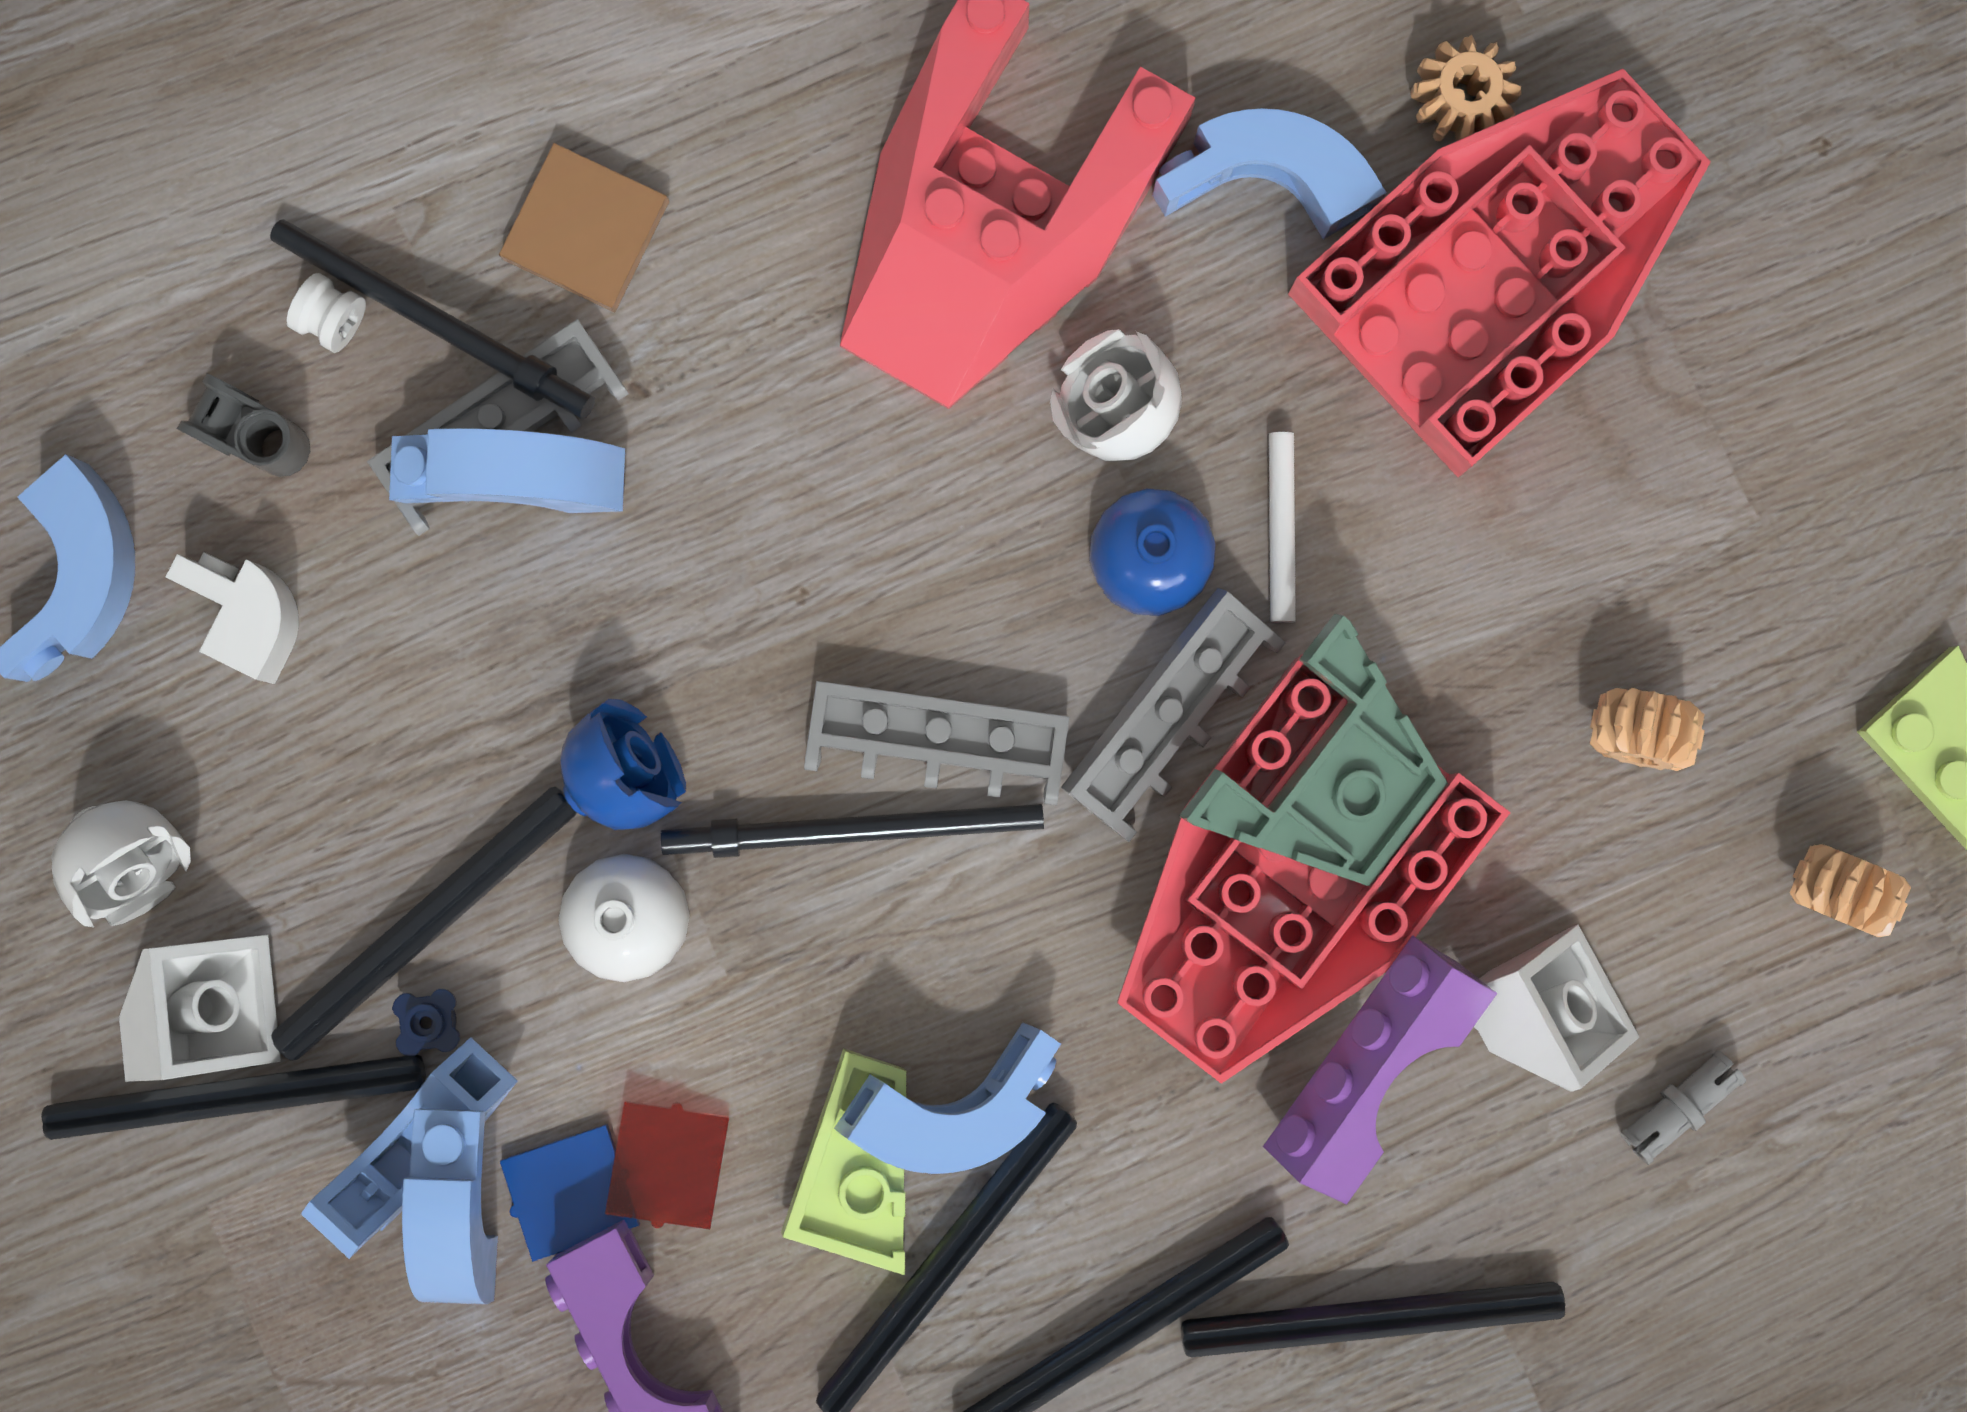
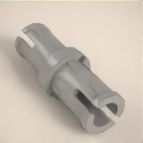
M1717 1050L1708 1061L1679 1086L1676 1087L1670 1084L1661 1091L1660 1094L1663 1099L1628 1129H1624L1620 1135L1628 1146L1632 1144L1636 1147L1633 1152L1644 1163L1649 1165L1657 1155L1689 1128L1697 1131L1706 1123L1703 1116L1738 1086L1746 1083V1079L1739 1069L1733 1071L1730 1067L1734 1063L1721 1051Z

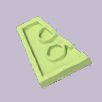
M1953 646L1944 651L1857 733L1967 850V663L1959 646Z
M843 1048L781 1230L783 1238L905 1275V1251L903 1250L905 1217L904 1169L879 1160L834 1129L870 1074L906 1097L907 1071L904 1068Z

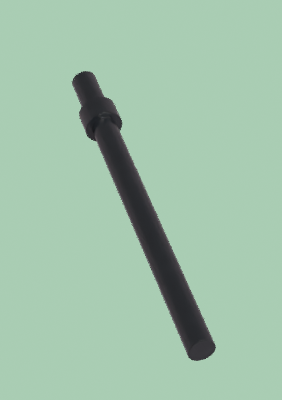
M284 219L279 220L273 226L270 234L271 241L511 378L514 388L536 401L545 398L582 420L591 413L595 405V397L558 377L557 369L535 355L523 357Z
M1042 804L741 825H739L737 818L711 820V827L661 830L662 855L713 852L714 858L739 857L740 850L1040 830L1044 829Z

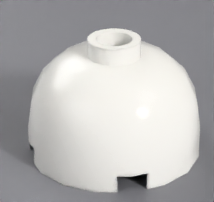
M1120 329L1108 330L1087 340L1069 356L1061 369L1067 377L1062 384L1060 394L1053 389L1050 399L1053 422L1061 433L1077 448L1105 461L1135 460L1152 452L1169 436L1178 421L1182 404L1178 372L1161 349L1145 334L1137 332V335H1125Z
M128 800L88 807L80 811L71 820L56 843L52 853L53 883L63 903L73 917L82 925L94 927L90 919L104 917L111 926L124 924L147 913L167 898L176 888L172 882L166 880L177 870L179 863L187 871L191 862L190 847L173 825L155 808Z
M620 854L598 859L576 874L563 895L558 921L563 944L578 965L599 978L628 982L652 976L671 962L676 952L679 951L686 940L690 915L685 892L669 871L650 858Z

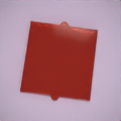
M624 1101L605 1214L651 1221L654 1228H661L664 1223L710 1230L729 1117L683 1110V1106L679 1102L673 1103L671 1108Z

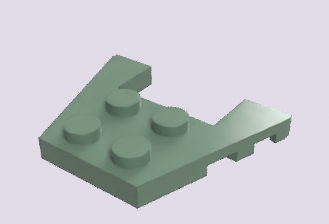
M1334 614L1299 661L1347 700V704L1271 804L1265 807L1225 773L1214 769L1179 816L1194 826L1211 830L1237 841L1274 852L1297 862L1370 887L1447 786L1448 782L1408 716L1401 713L1385 686L1387 683L1377 664L1374 661H1370L1356 638L1359 634L1351 621L1344 615Z

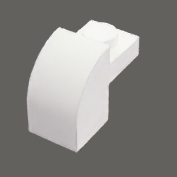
M203 552L199 562L177 554L166 578L223 605L199 652L256 680L275 684L293 649L299 627L296 602L288 586L273 571L249 560H245L236 580H234L239 569L210 554Z

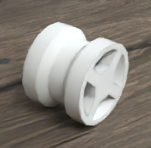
M315 273L302 284L293 298L288 310L287 326L301 335L310 332L319 338L321 346L333 353L339 352L349 343L361 323L366 307L365 299L352 291L346 293L339 292L334 289L333 281L320 273Z

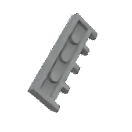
M578 319L523 355L525 358L535 355L557 369L558 377L588 394L605 383L609 392L618 401L629 394ZM498 372L406 435L428 434V429L457 428L534 432L557 415L560 416L571 433L582 425L575 415L543 398L540 401H536L515 389L513 380ZM392 445L367 461L388 494L390 491ZM394 501L418 536L430 529L426 518L419 512V509L427 503H401Z
M1217 588L1061 788L1118 835L1130 842L1137 832L1131 824L1123 820L1148 787H1151L1163 797L1171 790L1172 786L1158 774L1187 737L1204 748L1211 739V736L1200 728L1198 723L1226 688L1241 698L1250 689L1249 685L1238 677L1237 674L1262 643L1267 649L1278 653L1285 642L1232 594Z
M816 681L804 770L818 771L822 758L821 747L864 753L861 778L873 780L878 755L927 762L924 787L936 789L941 764L991 771L987 796L1000 798L1003 773L1047 779L1043 792L1044 804L1057 806L1070 717Z

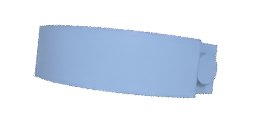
M1261 108L1227 113L1199 125L1193 143L1199 155L1195 157L1192 151L1188 150L1166 162L1159 169L1162 176L1156 179L1152 196L1166 217L1228 181L1249 177L1266 179L1283 186L1300 201L1324 240L1365 216L1382 201L1387 192L1363 155L1341 134L1313 118L1295 112Z
M428 429V434L392 436L389 500L401 503L485 501L533 505L566 513L623 511L625 448L571 436L497 429Z
M67 454L17 496L51 537L57 554L58 572L54 590L42 610L0 646V674L3 678L29 682L31 679L33 681L40 680L60 666L64 660V655L62 654L64 650L72 655L92 659L115 633L130 601L135 577V550L128 520L116 496L89 464Z
M1023 1022L982 1084L966 1097L943 1105H926L911 1101L870 1074L834 1129L867 1153L897 1168L919 1173L944 1174L982 1166L1002 1156L1024 1140L1046 1114L1026 1100V1097L1032 1089L1038 1090L1051 1076L1056 1065V1058L1053 1056L1061 1043L1042 1030Z
M470 1037L429 1075L412 1100L383 1133L309 1201L301 1215L350 1259L379 1230L382 1231L402 1212L403 1179L410 1176L414 1109L485 1111L486 1121L518 1080Z
M421 1108L414 1109L410 1176L403 1179L402 1233L408 1282L414 1297L420 1302L489 1304L494 1301L498 1236L485 1235L481 1214L485 1111Z

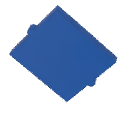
M608 1124L500 1160L514 1204L509 1212L512 1217L519 1220L532 1262L563 1252L622 1220H625L629 1229L640 1225L626 1182L630 1177V1171L628 1168H622Z

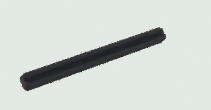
M556 786L549 788L279 1025L271 1034L273 1045L290 1061L300 1059L574 818L577 812L567 802L564 792Z
M420 1055L400 1056L56 1103L43 1108L41 1115L42 1128L45 1137L54 1140L420 1089L426 1081L425 1065Z
M1051 1103L1044 1110L1046 1114L1024 1140L1016 1145L817 1395L816 1404L823 1412H850L1074 1132L1077 1127V1121L1062 1106L1056 1103Z
M1264 1218L963 1412L1035 1411L1285 1251L1289 1246L1288 1238L1274 1218Z
M1543 1282L1187 1319L1181 1324V1338L1186 1356L1192 1358L1558 1320L1565 1316L1566 1304L1562 1287L1558 1283Z

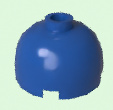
M1143 489L1120 497L1102 513L1091 535L1089 563L1097 584L1113 604L1133 614L1161 616L1183 608L1203 591L1214 570L1216 543L1209 521L1192 501L1169 490Z
M607 699L589 712L568 733L562 746L560 759L561 774L564 782L563 791L569 805L578 814L588 816L591 820L614 830L643 828L660 820L682 803L676 799L686 792V781L681 764L668 740L660 732L655 736L653 742L647 732L639 725L647 716L638 708L623 700Z

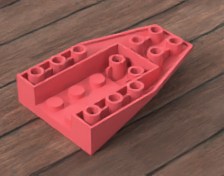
M1620 69L1438 149L1296 278L1288 295L1457 477H1460L1614 338L1711 161L1624 69Z
M1300 655L1293 660L1201 786L1214 769L1225 773L1265 807H1268L1346 706L1347 700L1299 661L1302 656ZM1438 766L1448 782L1447 786L1370 887L1297 862L1274 852L1237 841L1211 830L1194 826L1180 818L1117 1003L1222 1084L1386 973L1412 935L1416 937L1511 812L1460 773L1448 774Z

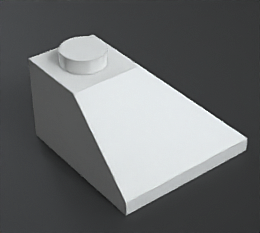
M1579 925L1562 931L1495 967L1479 978L1497 993L1474 1026L1479 1031L1489 1052L1570 1092L1583 1088L1640 1038Z
M268 935L142 950L119 1016L125 1082L166 1080L281 1062L280 1052L273 1045L271 1038L272 1032L277 1028Z

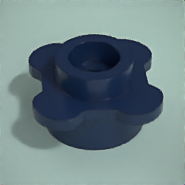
M438 989L431 996L415 997L411 993H403L395 999L392 1010L399 1018L400 1035L396 1039V1046L403 1055L415 1056L422 1049L437 1048L441 1052H449L457 1047L460 1041V1033L455 1029L457 1019L454 1008L457 1001L454 994L447 989ZM424 1016L432 1020V1025L428 1029L421 1026V1019Z

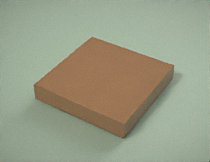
M553 143L499 256L502 260L615 313L670 201L666 195Z

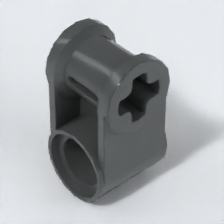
M206 373L202 381L206 389L188 421L181 420L176 428L227 456L232 454L278 477L291 476L300 471L307 463L310 454V441L305 431L298 425L259 404V400ZM281 430L283 435L281 448L272 456L264 457L262 446L265 438L273 431Z

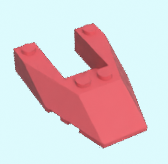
M957 0L944 22L880 153L840 342L841 348L947 409H950L1007 359L1008 354L1036 330L1039 331L1055 317L1057 312L1085 287L1088 288L1097 280L1158 176L1159 169L1165 164L1190 121L1196 99L1140 66L1070 186L970 130L969 128L1028 30L1029 3L1025 0Z

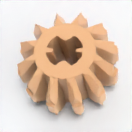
M1472 35L1464 37L1458 51L1449 42L1445 41L1439 44L1435 51L1436 60L1424 58L1420 63L1417 73L1422 81L1413 85L1411 98L1425 103L1416 114L1417 123L1437 121L1438 126L1433 134L1435 141H1442L1449 130L1455 132V138L1458 141L1515 116V112L1509 104L1518 100L1521 95V86L1506 81L1516 70L1515 61H1505L1500 64L1494 61L1499 50L1497 42L1490 43L1483 53H1479L1476 50V42ZM1459 83L1466 84L1467 93L1471 96H1476L1472 102L1465 100L1464 90L1456 89Z
M1614 688L1600 695L1598 707L1593 710L1590 729L1593 731L1590 745L1604 757L1617 759L1622 763H1630L1639 767H1651L1658 770L1669 769L1679 771L1695 764L1697 750H1701L1705 732L1702 729L1705 714L1691 701L1679 700L1676 696L1659 694L1655 691H1641L1635 688L1629 690Z
M1819 844L1810 846L1804 860L1800 859L1793 875L1795 881L1790 890V895L1797 904L1876 937L1891 935L1896 921H1901L1908 905L1905 901L1911 886L1904 877L1830 846Z

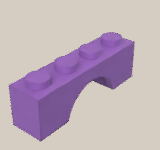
M1412 935L1263 1147L1299 1183L1347 1204L1384 1153L1376 1135V1118L1380 1103L1391 1083L1402 1070L1420 1056L1444 1047H1460L1497 993L1460 963Z
M625 1220L556 1254L546 1264L550 1275L545 1277L548 1292L554 1304L561 1312L569 1309L580 1331L575 1335V1343L579 1354L590 1370L598 1367L609 1391L604 1393L605 1403L609 1412H723L712 1390L683 1391L667 1386L653 1377L639 1360L631 1337V1317L638 1296L653 1278L654 1274Z

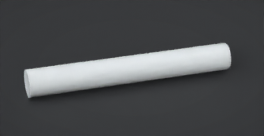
M1292 432L1269 433L1270 623L1296 622L1294 433Z

